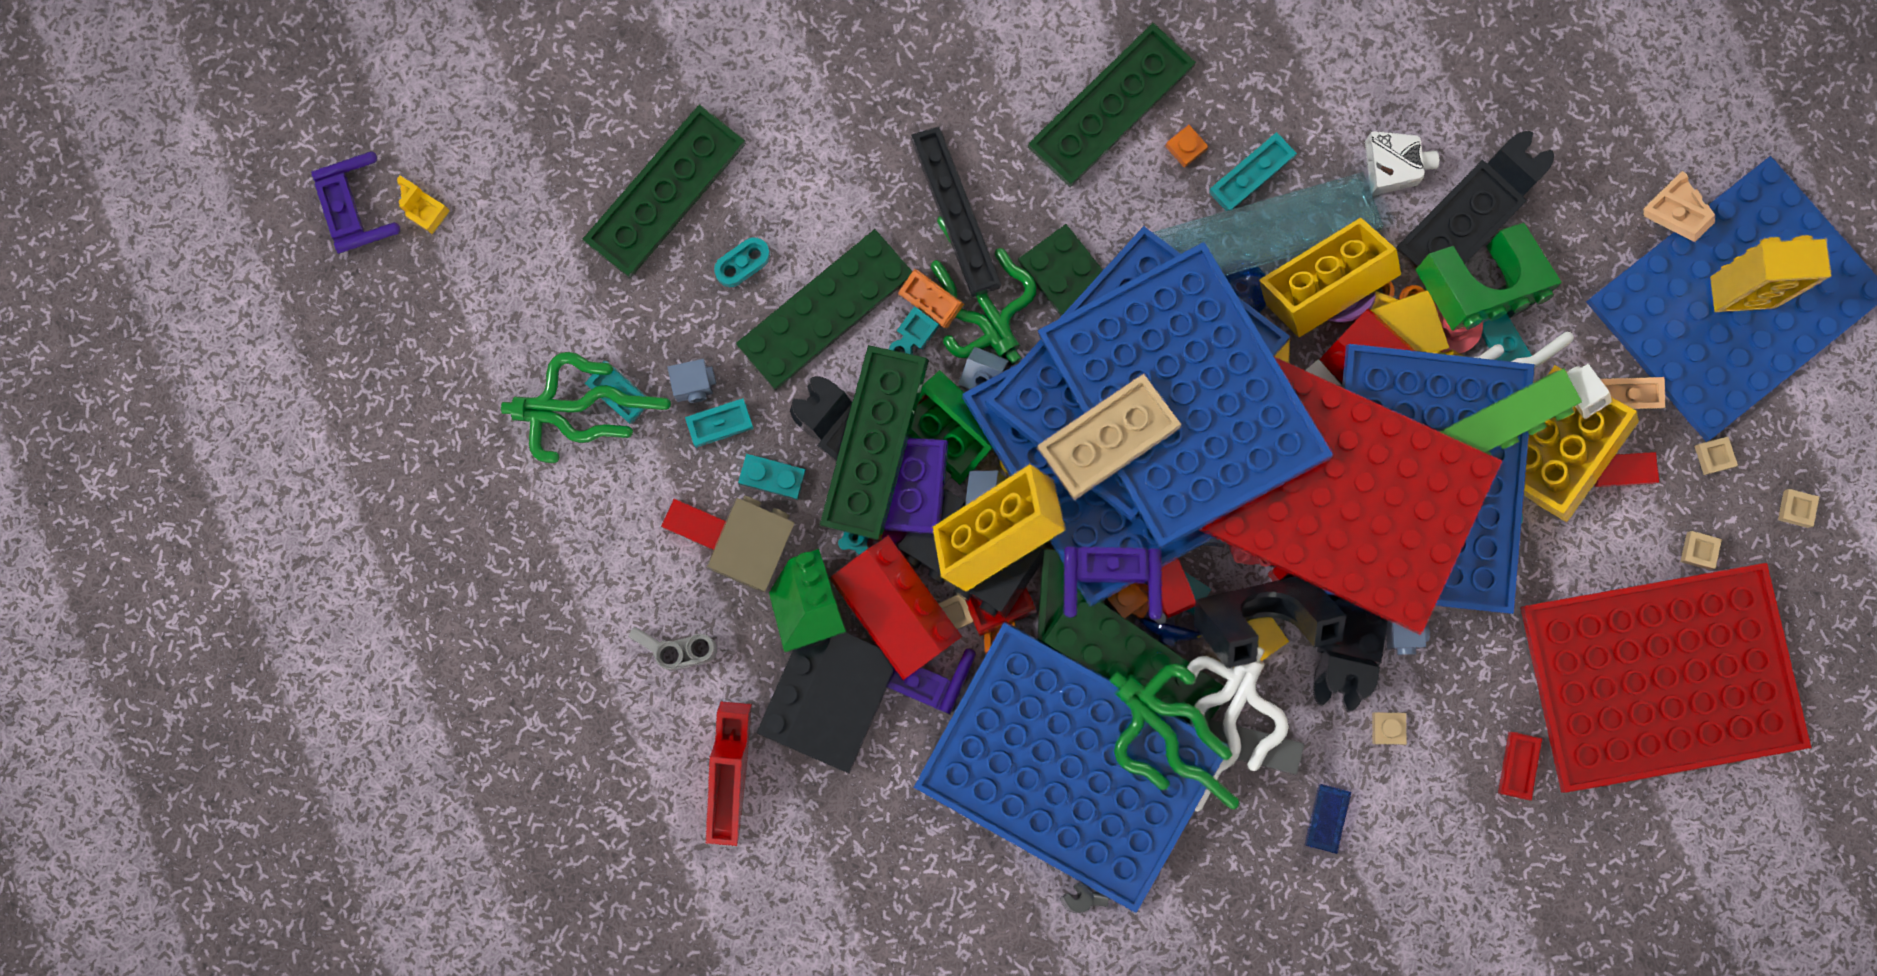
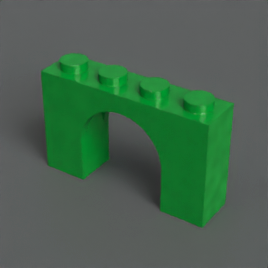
M1525 223L1500 230L1486 246L1504 275L1506 281L1505 290L1492 289L1478 282L1471 275L1454 246L1428 254L1415 269L1452 331L1465 327L1467 330L1472 329L1485 319L1489 318L1490 321H1494L1505 315L1508 311L1513 310L1514 313H1517L1527 308L1531 303L1536 302L1540 305L1554 296L1553 291L1562 282Z

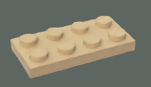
M1142 374L1039 444L1037 448L1069 494L1076 500L1179 430L1181 423L1146 376Z

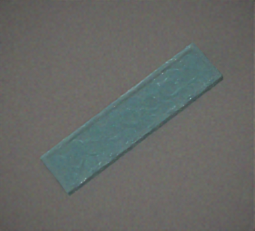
M1364 172L1153 233L1181 254L1205 242L1223 274L1228 275L1301 254L1360 217L1376 231H1381L1384 225Z

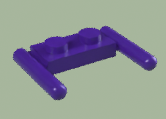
M373 151L311 171L331 237L334 240V247L338 254L400 233V226L396 222L364 232L348 179L345 176L347 172L376 163L378 158Z
M1114 547L1064 548V614L1066 617L1072 618L1077 615V580H1080V582H1149V616L1155 620L1162 617V560L1160 549L1146 550V548Z
M971 648L964 650L952 680H948L924 668H919L903 680L895 670L887 688L950 715L975 659L976 652Z

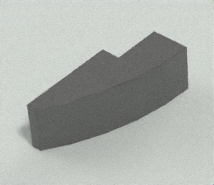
M1210 720L1208 723L1209 730L1219 740L1228 745L1223 722ZM1236 726L1241 741V751L1237 760L1248 763L1259 742L1270 734ZM1284 738L1281 744L1269 750L1261 766L1297 775L1304 743Z

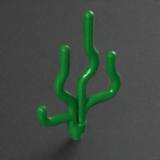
M939 216L937 223L950 242L941 216ZM997 248L994 252L996 259L1009 276L1022 282L1024 293L1009 303L1002 310L1001 314L989 298L988 293L976 296L978 303L989 320L983 314L963 308L960 309L955 318L978 325L984 335L964 347L960 346L951 335L945 336L943 343L947 350L958 358H968L974 347L983 350L992 345L999 357H1007L1011 365H1014L1022 358L1017 352L1020 344L1010 329V320L1012 316L1033 301L1036 295V283L1028 271L1013 263L1003 248ZM934 260L931 263L932 271L943 288L958 299L957 288L951 276L939 260Z
M562 352L554 356L548 364L546 385L542 394L537 397L515 396L512 402H502L501 413L511 414L513 421L530 422L529 450L532 456L540 462L557 463L560 458L559 454L555 451H545L541 447L542 423L554 424L565 437L577 443H589L599 437L630 438L633 435V429L630 426L602 424L595 425L585 431H579L574 429L562 415L552 411L582 412L589 408L596 400L604 397L624 407L657 410L669 409L671 401L668 398L626 395L617 388L608 385L596 386L579 400L553 399L558 388L559 370L564 364H571L580 371L589 374L609 375L613 371L610 363L591 362L577 353Z
M1170 664L1163 667L1144 686L1134 676L1130 675L1125 678L1116 671L1109 679L1117 687L1114 694L1128 705L1132 712V721L1119 736L1114 748L1116 761L1121 768L1129 773L1146 777L1160 790L1169 788L1170 783L1168 779L1147 763L1132 760L1127 754L1129 744L1138 736L1146 721L1165 739L1168 764L1174 772L1182 777L1199 781L1228 808L1232 810L1237 809L1240 805L1238 798L1212 775L1200 767L1187 765L1180 759L1179 742L1176 733L1170 725L1156 714L1170 717H1188L1193 722L1196 733L1203 743L1221 759L1229 760L1232 757L1231 749L1209 730L1206 718L1199 709L1185 703H1164L1155 696L1171 677H1178L1185 684L1192 685L1196 681V676L1183 665Z

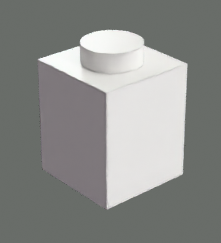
M1589 364L1583 367H1574L1567 372L1582 403L1575 407L1584 419L1612 403L1610 392Z

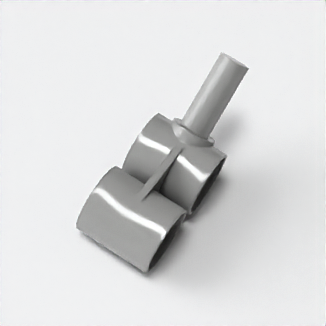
M634 627L628 635L629 638L652 651L657 664L669 671H677L709 663L717 654L715 641L704 634H695L676 641L665 642L662 640L659 642L642 630ZM699 641H707L709 644V652L704 657H697L694 653V647ZM670 648H676L679 653L678 660L674 664L667 665L664 661V653Z

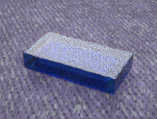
M1323 784L1318 785L1304 846L1334 854L1338 853L1352 792Z

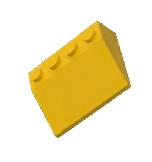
M1554 365L1548 375L1561 370V368ZM1611 397L1612 403L1586 419L1582 417L1574 406L1572 408L1575 413L1559 421L1555 417L1545 421L1546 428L1528 437L1524 496L1566 523L1639 422L1636 410Z

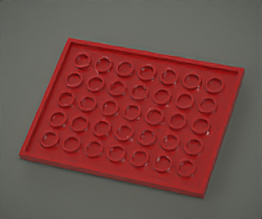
M1274 357L1333 456L1331 459L1198 530L1421 635L1502 460Z
M1767 563L1520 607L1561 793L1812 748Z

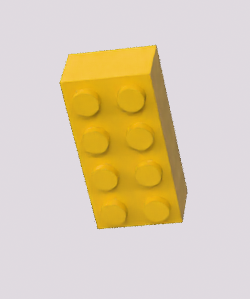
M1360 217L1259 279L1265 305L1300 338L1400 276L1401 270L1397 249Z
M1804 235L1795 237L1792 241H1781L1780 237L1760 240L1759 245L1747 249V253L1735 257L1732 263L1721 266V270L1710 277L1714 312L1776 309L1830 278L1831 271L1826 239L1813 240V236Z
M1029 464L933 526L941 577L962 590L968 591L1065 531L1054 480Z

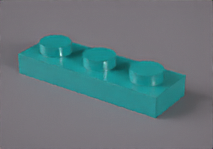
M1276 132L1213 185L1208 193L1229 214L1294 159L1297 153Z

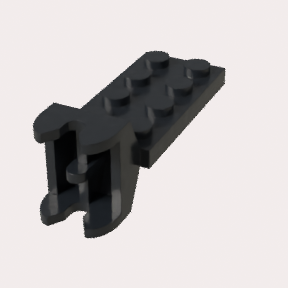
M1523 131L1514 135L1488 163L1482 159L1396 247L1397 251L1417 268L1428 254L1454 246L1462 261L1466 264L1528 201L1523 196L1550 169L1554 161V152L1552 150L1543 151L1535 158H1532L1525 151L1532 143L1533 132Z
M814 376L810 378V384L807 386L810 397L807 398V401L804 399H793L790 414L798 427L820 441L817 447L837 462L852 401L841 388L829 379ZM947 471L945 473V484L952 476Z
M1327 594L1346 615L1343 641L1317 647V652L1323 654L1315 671L1313 695L1317 704L1323 706L1331 698L1332 693L1336 694L1339 691L1343 694L1342 703L1346 712H1352L1359 706L1362 700L1370 697L1376 689L1388 620L1337 595Z

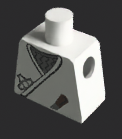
M1371 132L1365 141L1371 196L1417 186L1424 178V170L1438 169L1439 167L1438 151L1422 152L1421 139L1417 135Z

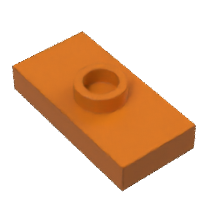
M918 269L913 270L898 292L900 296L946 329L964 305L963 302Z

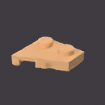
M1683 171L1644 208V217L1693 242H1696L1715 223V214L1709 205L1703 202L1699 191L1693 189L1688 182L1687 174Z

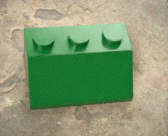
M939 370L922 386L909 438L947 440L946 471L960 485L969 476V472L973 471L993 450V447L962 398L964 392ZM926 395L929 397V398H927L926 400H924L922 403L919 404V402H920Z
M820 550L804 552L789 559L769 591L784 652L846 632Z

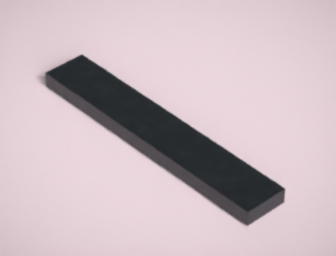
M940 126L912 134V144L971 296L975 297L1000 289L1001 282Z

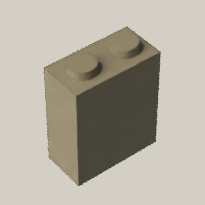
M744 496L743 500L735 499L706 568L753 589L765 592L794 526V522L788 520L789 514L775 508L769 512L760 508L761 502Z

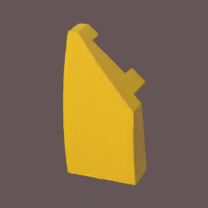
M399 175L397 178V184L401 189L399 207L405 211V216L433 234L450 210L439 201L424 193L418 186Z

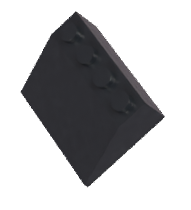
M845 632L794 649L756 733L850 774L895 668L879 647Z

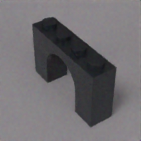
M944 489L941 521L965 506L964 500ZM908 532L898 546L905 555L904 557L907 562L916 569L920 565L930 571L928 573L929 577L944 585L947 580L941 577L934 534ZM1037 547L968 591H964L955 586L953 591L967 601L973 597L981 603L979 608L992 617H995L998 613L1006 618L1042 564L1043 548Z
M1297 576L1195 599L1194 626L1227 669L1257 662L1259 636L1248 623V621L1256 618L1272 617L1292 623L1314 648L1343 641L1346 615L1322 588Z

